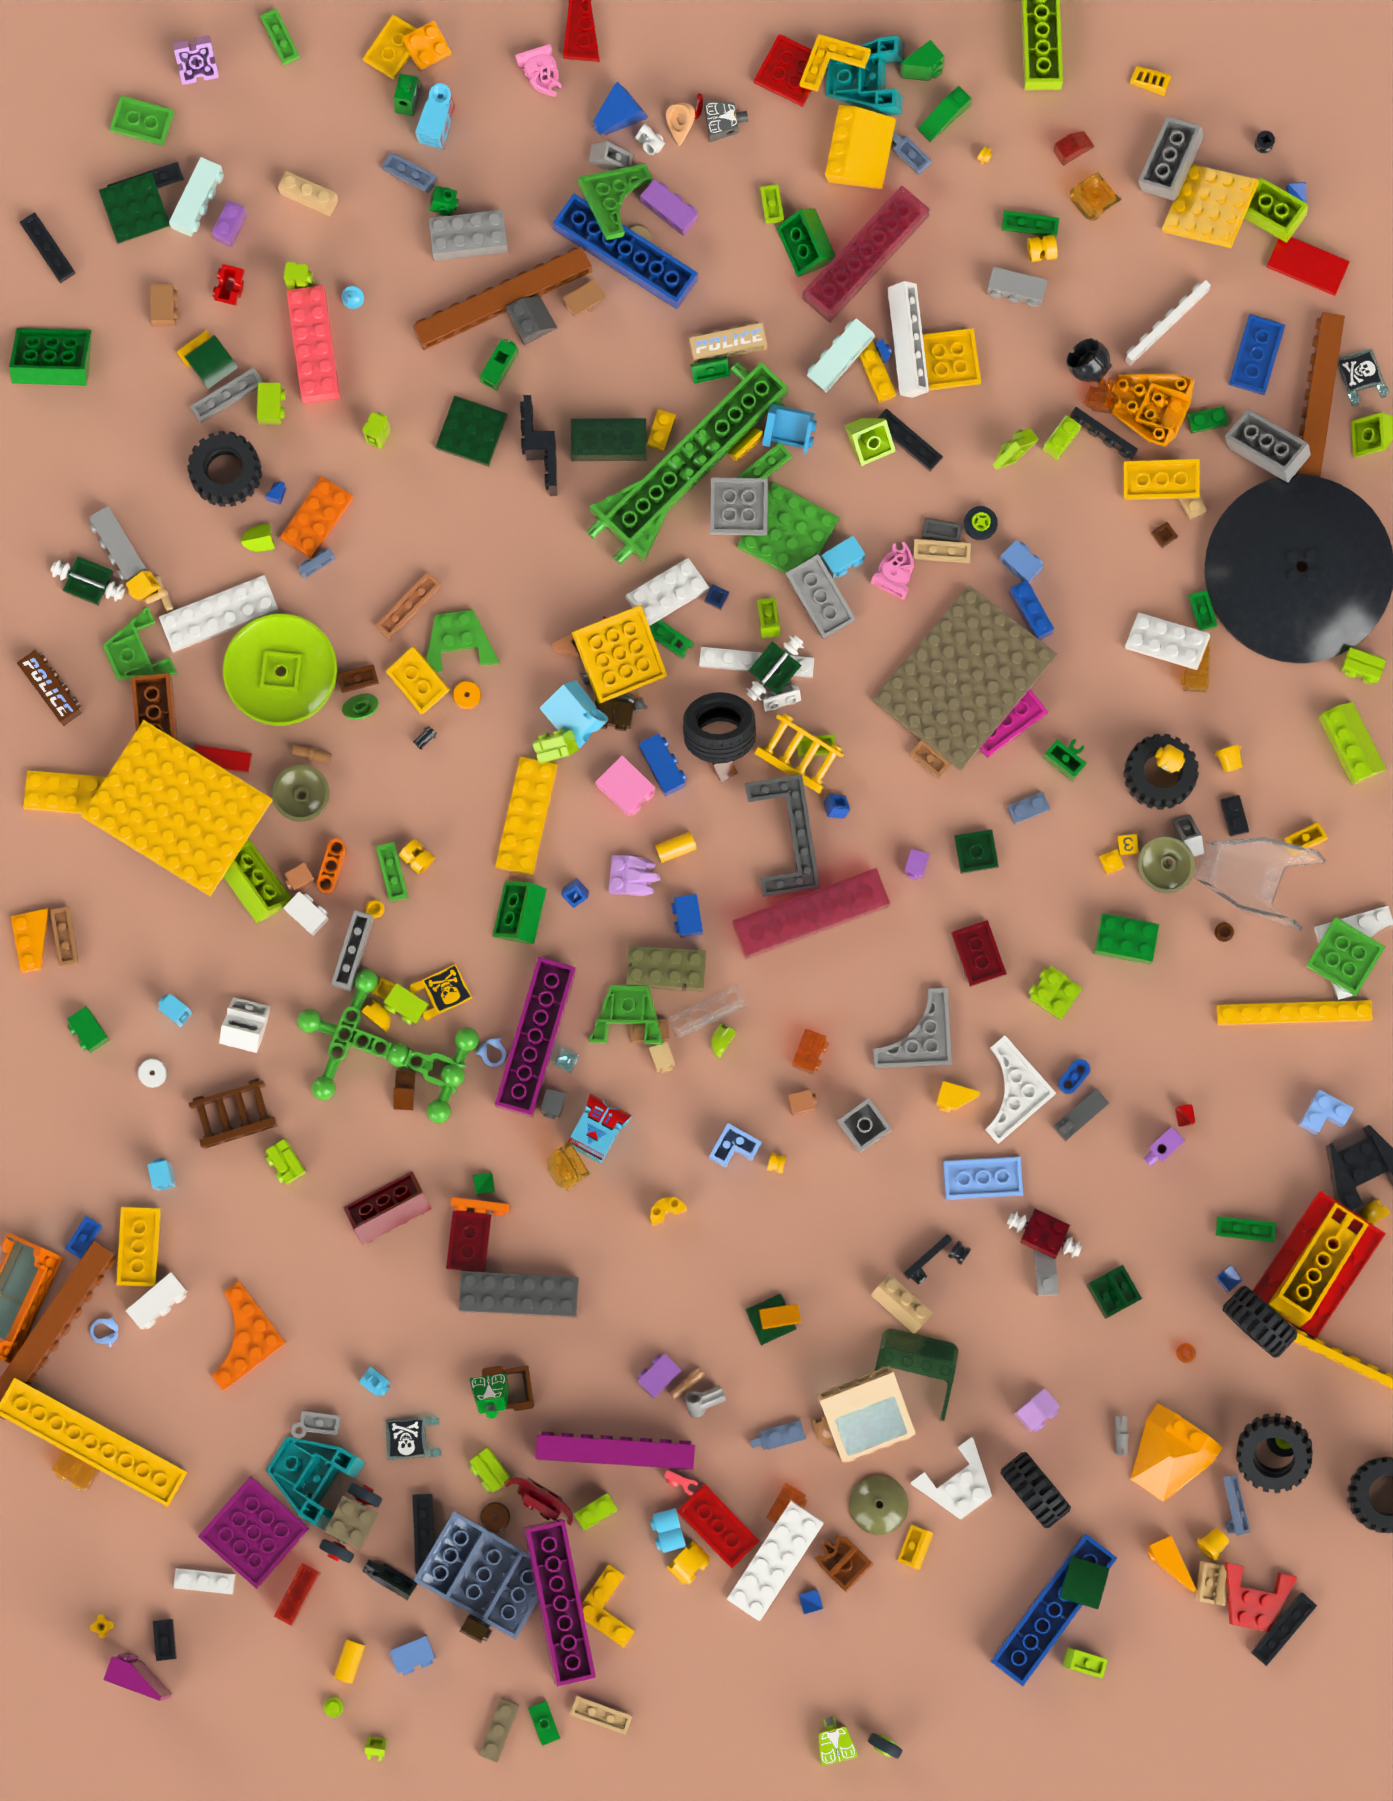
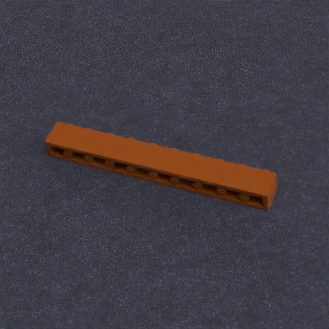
M582 247L578 249L572 248L567 254L555 256L546 264L540 263L529 272L523 271L514 279H506L494 288H486L483 293L477 296H469L462 303L452 304L445 311L439 310L428 319L422 318L413 325L414 331L423 350H426L506 313V306L522 298L542 296L591 273L592 266Z
M1322 312L1320 318L1316 319L1315 329H1318L1317 336L1314 335L1312 346L1315 347V352L1311 353L1309 364H1312V371H1309L1307 376V382H1310L1309 389L1305 390L1304 400H1307L1306 407L1303 406L1301 418H1304V424H1301L1299 428V436H1302L1301 439L1309 444L1311 455L1296 472V475L1321 477L1345 315Z
M93 1241L0 1377V1402L14 1378L27 1385L34 1383L38 1376L36 1373L40 1367L43 1368L49 1360L47 1357L51 1351L54 1352L58 1348L62 1335H66L69 1332L72 1320L79 1317L82 1312L81 1307L85 1302L90 1301L94 1294L92 1291L96 1285L99 1286L105 1278L103 1275L107 1269L110 1270L116 1262L115 1254Z

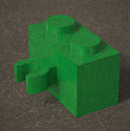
M1073 739L1070 742L1069 748H1067L1059 740H1056L1047 750L1043 759L1073 782L1087 764L1076 755L1083 751L1084 746L1082 745L1079 749H1075L1073 745L1076 739Z

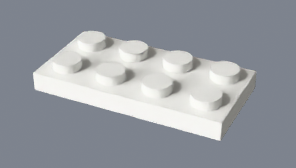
M687 558L626 594L625 598L632 608L638 605L642 606L650 626L709 591V586L690 559Z
M1138 612L1125 647L1131 651L1197 670L1210 639V633Z

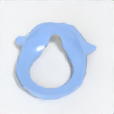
M501 1037L487 1040L480 1045L476 1055L481 1056L488 1066L497 1067L505 1061L506 1050L501 1044ZM487 1044L501 1050L502 1058L499 1062L492 1063L487 1059Z
M113 1316L109 1319H97L90 1328V1335L96 1343L108 1344L111 1347L118 1337V1324L114 1321ZM103 1323L115 1332L102 1339H98L94 1335V1328L97 1324Z

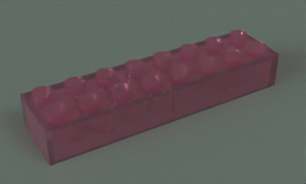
M901 186L803 291L802 299L831 323L929 217L930 209L904 186Z
M874 868L732 920V925L744 957L749 959L888 908L890 901L878 870Z

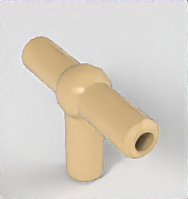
M156 576L155 578L161 587L157 593L146 597L145 601L149 605L162 599L166 611H172L173 606L168 597V591L165 589L160 576Z

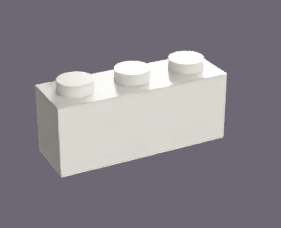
M170 1272L130 1306L126 1312L140 1329L146 1328L148 1330L156 1323L155 1319L160 1315L163 1317L170 1312V1306L175 1302L178 1304L183 1301L188 1291L177 1277Z

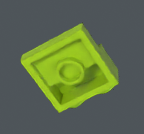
M1031 428L1018 430L1013 434L1014 438L1011 441L1009 440L1001 446L1002 450L997 454V460L992 464L996 470L1017 462L1039 440Z
M1050 966L1049 969L1044 968L1039 978L1042 979L1038 985L1034 983L1030 989L1029 994L1031 996L1029 1000L1059 1020H1062L1082 990V987L1068 979L1062 972Z

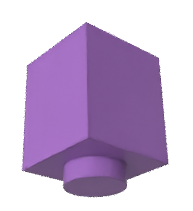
M911 848L904 874H907V877L913 880L922 879L930 854Z

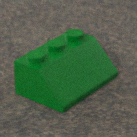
M815 208L800 209L776 227L797 277L821 269L837 258Z
M505 881L492 937L518 943L534 944L547 888L531 882Z

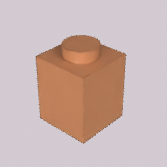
M304 862L285 873L287 879L284 882L289 890L294 889L296 893L316 882Z
M811 1089L788 1095L792 1116L814 1111L815 1105H818L816 1094H812Z

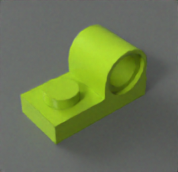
M776 598L757 599L761 639L780 637Z
M1067 1647L1062 1667L1103 1679L1108 1659Z

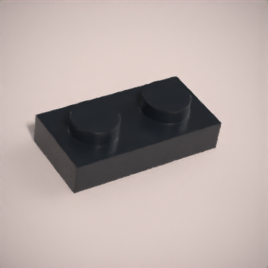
M1240 795L1221 799L1220 802L1230 837L1249 833Z
M174 1619L153 1621L156 1661L177 1659Z

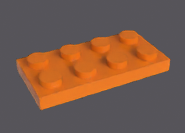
M321 476L280 536V539L312 559L354 498L353 495Z

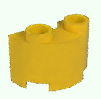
M676 1197L660 1199L651 1209L650 1219L652 1226L663 1222L665 1214L670 1212L676 1216L686 1211L687 1207Z
M693 1540L666 1569L681 1584L686 1582L689 1585L697 1577L694 1573L699 1568L703 1571L710 1563L708 1560L710 1555Z

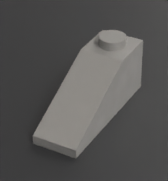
M1034 1250L1037 1296L1058 1295L1055 1259Z

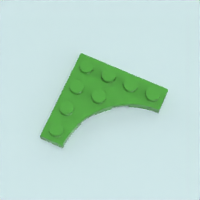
M646 164L580 176L577 182L606 240L624 236L625 231L620 217L621 204L634 189L651 183L652 176Z

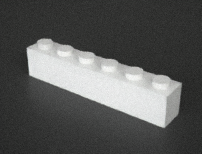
M903 281L888 287V299L899 392L901 396L913 398L929 392L917 284Z

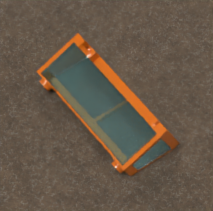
M7 1233L2 1242V1250L7 1254L0 1266V1360L11 1363L24 1344L64 1257Z

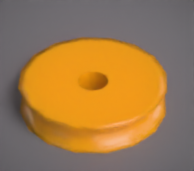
M472 681L458 683L453 690L454 702L462 709L476 707L481 700L479 686ZM465 693H469V697H465Z

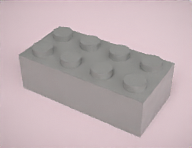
M1166 117L1138 180L1141 191L1176 201L1204 138L1201 126Z
M503 210L429 218L434 261L508 253Z
M1249 409L1246 410L1225 436L1228 449L1287 483L1311 455L1307 442Z

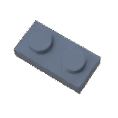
M324 549L318 552L314 559L311 561L308 559L300 564L298 568L300 575L303 579L307 578L334 561L335 556L331 549Z
M1043 792L1007 806L1014 824L1050 810Z

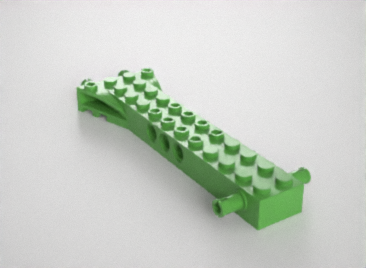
M737 362L736 366H733L730 371L742 381L642 480L622 489L621 492L615 495H610L604 500L589 506L590 512L597 518V521L586 530V533L589 536L591 535L592 539H595L605 528H608L624 544L613 556L615 561L618 560V564L622 565L631 554H635L644 563L668 512L768 414L771 404L786 407L781 403V400L788 394V386L762 362L750 373Z

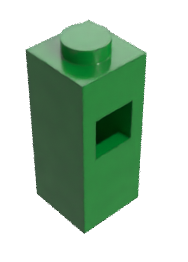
M500 340L479 376L480 383L497 391L518 355V347H516L517 345L514 342Z

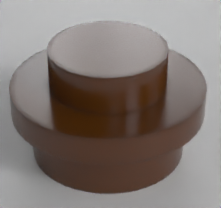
M1220 923L1216 926L1214 934L1219 941L1227 942L1233 937L1234 930L1230 924Z

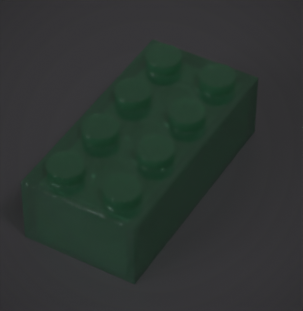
M646 418L571 419V461H647Z

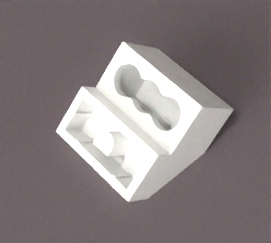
M233 997L221 1027L219 1043L257 1053L267 1025L270 1006Z

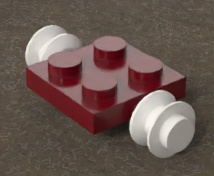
M1034 1209L1029 1222H1026V1215L1020 1217L1018 1216V1211L1015 1214L1011 1213L1007 1224L1010 1225L1009 1229L1015 1227L1017 1233L1022 1231L1023 1227L1025 1230L1020 1241L1021 1244L1053 1259H1056L1061 1247H1063L1064 1255L1069 1252L1071 1253V1258L1074 1255L1078 1257L1082 1249V1245H1079L1080 1240L1075 1243L1073 1242V1237L1065 1239L1070 1227L1069 1224L1037 1209Z

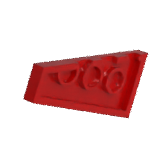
M569 0L563 59L600 62L591 0Z

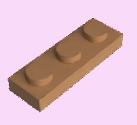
M70 907L50 910L59 966L79 964Z

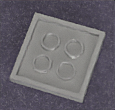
M711 478L710 535L767 536L768 478Z

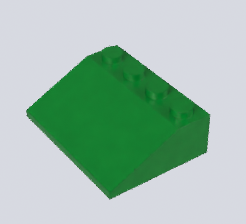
M16 328L9 365L12 384L87 386L90 366L91 330Z

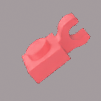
M669 1470L664 1475L667 1478L666 1483L675 1487L680 1484L688 1495H693V1492L688 1490V1485L694 1484L697 1486L698 1483L696 1481L688 1480Z

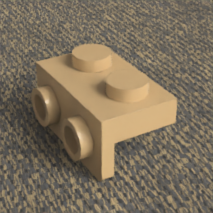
M1200 1561L1195 1601L1222 1606L1226 1605L1228 1587H1226L1227 1573L1224 1565Z

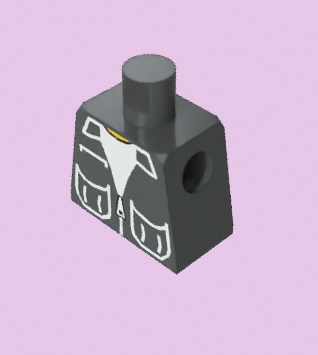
M704 102L710 142L737 134L738 123L748 122L747 111L736 112L735 103Z

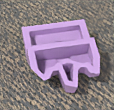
M612 855L609 893L631 896L654 894V889L650 887V884L661 880L659 874L651 873V869L656 864L648 858Z

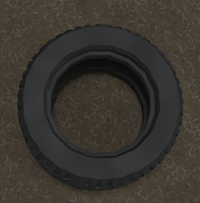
M716 692L697 698L684 712L683 735L685 745L694 756L709 763H728L743 757L751 750L756 740V720L753 708L747 701L731 693ZM714 722H729L737 726L733 731L723 734H712L702 730L704 726Z

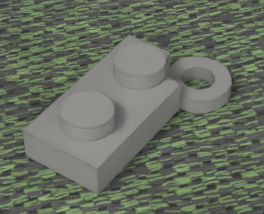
M301 1411L300 1423H295L292 1426L291 1433L295 1438H302L307 1432L338 1436L341 1416ZM297 1427L302 1428L301 1434H296L295 1429Z

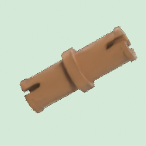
M294 745L292 756L308 759L309 762L317 761L330 764L332 753L316 750L315 747L307 748Z
M697 1367L686 1377H681V1381L668 1390V1392L676 1400L688 1389L692 1390V1386L706 1375L700 1367Z

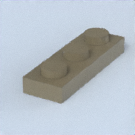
M500 1698L479 1756L498 1762L519 1705Z

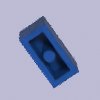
M697 894L674 897L675 903H671L673 915H677V922H674L675 932L680 933V938L702 935L703 928Z

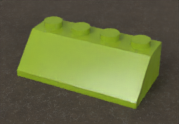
M1353 702L1338 705L1319 716L1318 719L1351 785L1387 770Z
M247 840L225 873L224 879L254 921L259 923L283 909L292 897L251 840Z

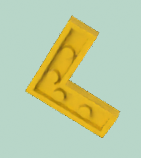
M818 34L800 81V87L818 92L830 59L865 69L871 49Z
M608 1564L582 1602V1609L587 1623L624 1648L635 1631L608 1613L603 1607L625 1575Z

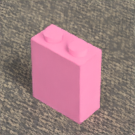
M623 756L595 782L596 787L628 817L631 814L635 815L642 808L640 805L644 801L648 802L655 795V786Z

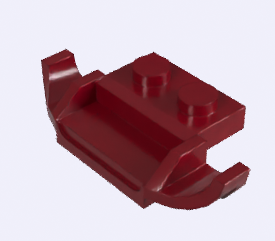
M515 1476L504 1482L506 1487L512 1484L520 1485L517 1492L521 1495L523 1505L530 1510L535 1508L543 1518L547 1520L551 1518L554 1521L557 1520L561 1512H564L568 1516L567 1524L571 1526L573 1513L571 1508L562 1501V1497L529 1477L526 1480Z

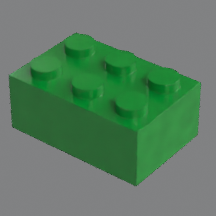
M1102 913L1099 920L1094 954L1151 965L1154 958L1159 924Z

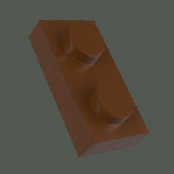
M374 664L337 674L342 693L379 684Z

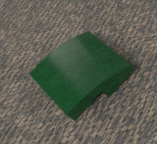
M215 335L184 356L207 389L238 368Z
M1123 1265L1087 1284L1105 1319L1142 1299Z
M1071 1556L1060 1598L1098 1610L1110 1568Z

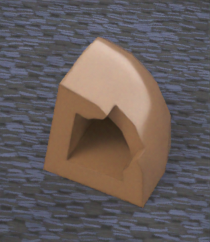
M826 1417L811 1420L817 1439L824 1445L836 1446Z

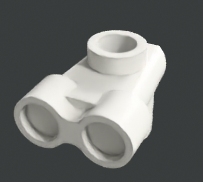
M644 124L635 136V139L640 143H644L643 149L649 155L659 153L665 145L663 137L658 133H654L647 124Z

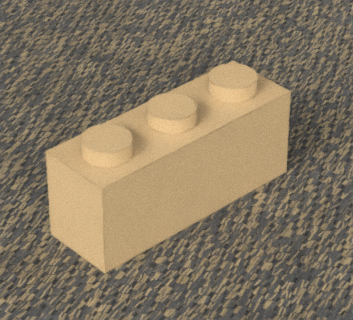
M288 171L285 172L278 186L280 195L330 217L338 203L336 192Z
M891 1274L871 1294L875 1300L913 1334L933 1314L931 1310Z

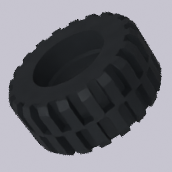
M219 431V435L214 436L211 433L208 434V439L202 438L199 440L200 445H195L192 449L193 454L189 455V465H187L191 483L203 500L207 499L212 505L218 503L220 507H226V504H230L232 507L236 506L237 501L243 503L246 501V496L249 495L251 497L254 494V488H258L260 484L259 479L262 477V466L257 452L250 441L247 442L245 437L241 435L236 436L234 432L225 434L224 431ZM233 455L238 457L242 463L240 475L234 481L226 484L211 481L207 473L210 463L218 456Z
M1154 734L1153 737L1148 736L1141 742H1138L1133 750H1131L1125 762L1126 788L1129 787L1131 796L1138 798L1137 802L1140 804L1143 802L1147 804L1146 807L1151 809L1153 807H1157V810H1163L1164 807L1170 809L1175 807L1176 804H1181L1193 791L1199 776V764L1195 760L1196 755L1194 751L1189 750L1190 746L1187 743L1183 744L1180 742V738H1171L1170 734H1165L1164 736ZM1170 744L1184 753L1185 762L1179 770L1178 780L1173 786L1158 788L1150 784L1145 778L1143 772L1144 765L1149 758L1156 755L1160 747L1164 748Z
M1241 1286L1223 1305L1222 1311L1274 1358L1280 1357L1297 1338V1332L1247 1286Z
M1268 1413L1264 1414L1261 1419L1259 1417L1254 1418L1251 1424L1248 1423L1244 1427V1431L1241 1432L1237 1444L1236 1460L1239 1463L1238 1468L1240 1472L1244 1473L1245 1480L1247 1482L1251 1480L1253 1487L1258 1488L1261 1486L1263 1491L1268 1493L1269 1489H1273L1274 1493H1280L1281 1489H1285L1287 1492L1292 1490L1293 1485L1297 1487L1301 1484L1302 1479L1307 1477L1312 1465L1313 1450L1312 1441L1308 1437L1309 1433L1306 1429L1301 1428V1423L1298 1421L1293 1422L1292 1417L1287 1415L1285 1418H1282L1279 1413H1275L1272 1417ZM1267 1438L1282 1439L1292 1447L1293 1459L1282 1468L1267 1467L1256 1456L1257 1445Z
M1021 1452L1001 1469L1000 1474L1044 1528H1050L1070 1512L1071 1506L1027 1452Z
M1376 1458L1365 1462L1364 1465L1356 1469L1357 1472L1352 1475L1350 1479L1351 1484L1348 1485L1349 1497H1347V1500L1351 1505L1350 1510L1352 1514H1355L1357 1517L1356 1520L1364 1524L1367 1529L1379 1533H1393V1513L1383 1514L1373 1508L1369 1500V1489L1376 1479L1383 1476L1393 1478V1458Z

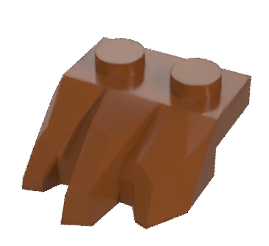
M836 1536L835 1546L828 1541L820 1543L825 1551V1556L818 1555L815 1559L819 1566L847 1593L871 1568L873 1563L848 1538Z

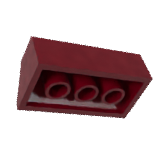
M413 1171L343 1207L362 1245L432 1209Z

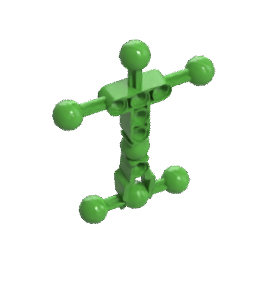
M363 969L357 972L354 979L357 990L350 1007L344 1010L338 1026L321 1020L319 1013L313 1009H306L300 1012L297 1017V1025L301 1031L312 1033L318 1030L333 1036L328 1050L330 1058L322 1077H318L312 1083L311 1091L315 1098L325 1101L333 1097L336 1090L333 1081L340 1062L346 1059L350 1047L373 1056L384 1058L395 1067L405 1066L408 1068L410 1066L412 1070L422 1074L426 1082L442 1087L438 1099L429 1103L426 1113L429 1120L433 1123L440 1124L449 1119L451 1108L448 1102L452 1093L457 1092L456 1087L461 1085L465 1079L463 1068L467 1067L464 1061L468 1051L474 1050L479 1043L478 1033L474 1029L465 1027L456 1033L455 1044L458 1048L453 1059L436 1052L432 1053L431 1056L413 1052L403 1043L393 1044L390 1042L388 1044L386 1040L359 1030L358 1027L362 1018L360 1011L367 993L375 990L379 981L377 974L371 969ZM350 1012L357 1013V1018L354 1021H348L347 1015ZM343 1030L350 1031V1036L347 1039L340 1038V1033ZM359 1038H368V1043L365 1046L358 1045ZM378 1044H385L386 1049L384 1052H376ZM341 1048L343 1050L342 1055L334 1057V1049ZM415 1057H420L422 1059L421 1065L413 1066L412 1060ZM435 1060L447 1063L441 1071V1080L429 1076Z

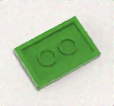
M121 95L110 131L164 147L175 112L172 109Z

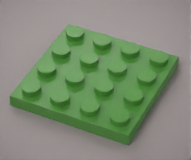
M773 482L768 491L767 536L743 535L737 548L775 569L787 573L814 556L820 555L840 517Z

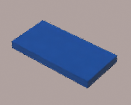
M1249 314L1228 385L1265 395L1285 324Z

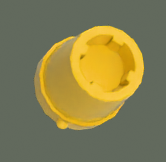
M1239 744L1218 750L1214 754L1219 758L1225 773L1243 767L1240 754L1242 747Z
M1214 1528L1203 1538H1198L1196 1544L1207 1557L1215 1561L1219 1560V1555L1229 1543V1539L1222 1531Z

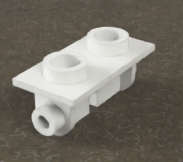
M797 684L785 686L781 690V694L778 695L772 690L760 695L765 712L801 701L800 690Z

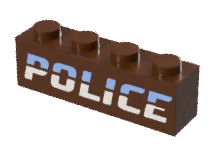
M34 650L18 661L17 664L60 723L65 726L82 714L79 710L81 705L75 697L71 699L68 695L70 690L64 682L60 684L57 680L59 675L53 667L51 669L48 668L46 663L49 661L42 652L38 654Z

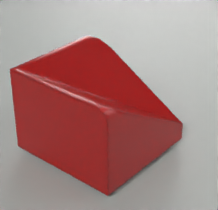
M1192 1104L1175 1108L1179 1127L1191 1126L1195 1123Z

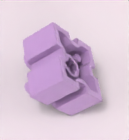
M210 35L196 37L194 43H189L188 39L173 42L182 85L197 82V77L201 76L204 77V80L219 77Z

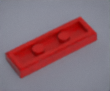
M195 745V752L225 770L245 773L250 771L252 753Z

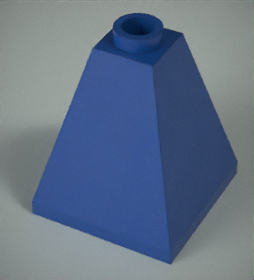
M616 82L593 121L595 123L593 128L599 135L602 133L608 135L646 120L648 116L630 93L619 82Z

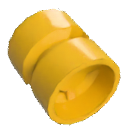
M1054 235L1043 236L1042 239L1039 237L1027 239L1030 262L1041 261L1042 258L1046 260L1057 259V244Z
M413 839L403 848L399 857L406 864L410 863V868L419 875L431 865L435 856L428 850H423L424 846L417 839Z

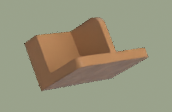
M593 279L564 296L563 304L567 309H570L573 316H577L586 310L591 312L592 307L606 299V296L596 280Z

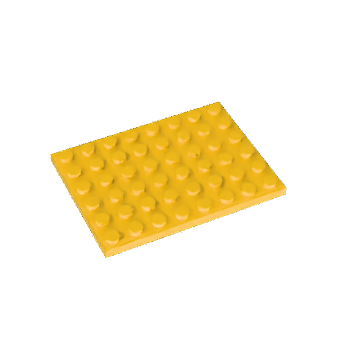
M143 720L81 817L211 897L273 799Z

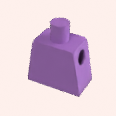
M1171 1126L1149 1147L1151 1151L1143 1159L1152 1167L1159 1159L1163 1162L1185 1140ZM1164 1144L1167 1149L1160 1153L1157 1148Z

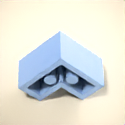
M1319 1089L1313 1096L1298 1126L1314 1135L1319 1133L1326 1119L1339 1127H1343L1354 1108Z
M727 1123L709 1155V1160L726 1168L733 1154L737 1152L752 1161L762 1142Z

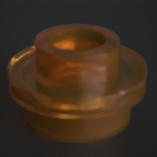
M1183 1343L1178 1346L1176 1356L1179 1361L1189 1363L1194 1360L1196 1351L1191 1344ZM1184 1349H1187L1190 1354L1188 1357H1185L1183 1355Z

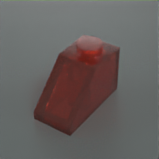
M1085 131L1071 133L1056 142L1053 152L1064 166L1094 148V145Z

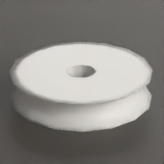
M147 1059L139 1066L138 1077L141 1083L147 1087H159L166 1080L167 1069L160 1060ZM155 1071V1074L150 1075V1072Z

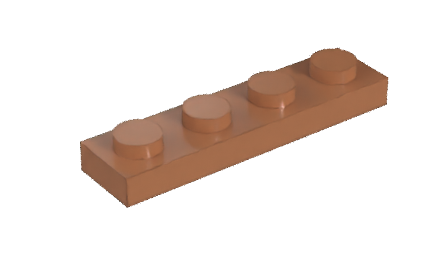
M427 572L375 625L376 628L390 640L442 586L441 583Z

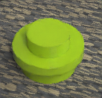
M331 1697L324 1703V1712L329 1717H338L344 1710L343 1702L337 1697Z

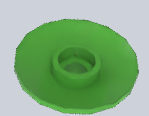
M359 694L348 699L343 704L342 712L348 719H363L375 713L379 702L374 695Z

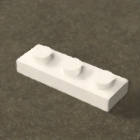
M176 1568L173 1588L233 1594L236 1574Z

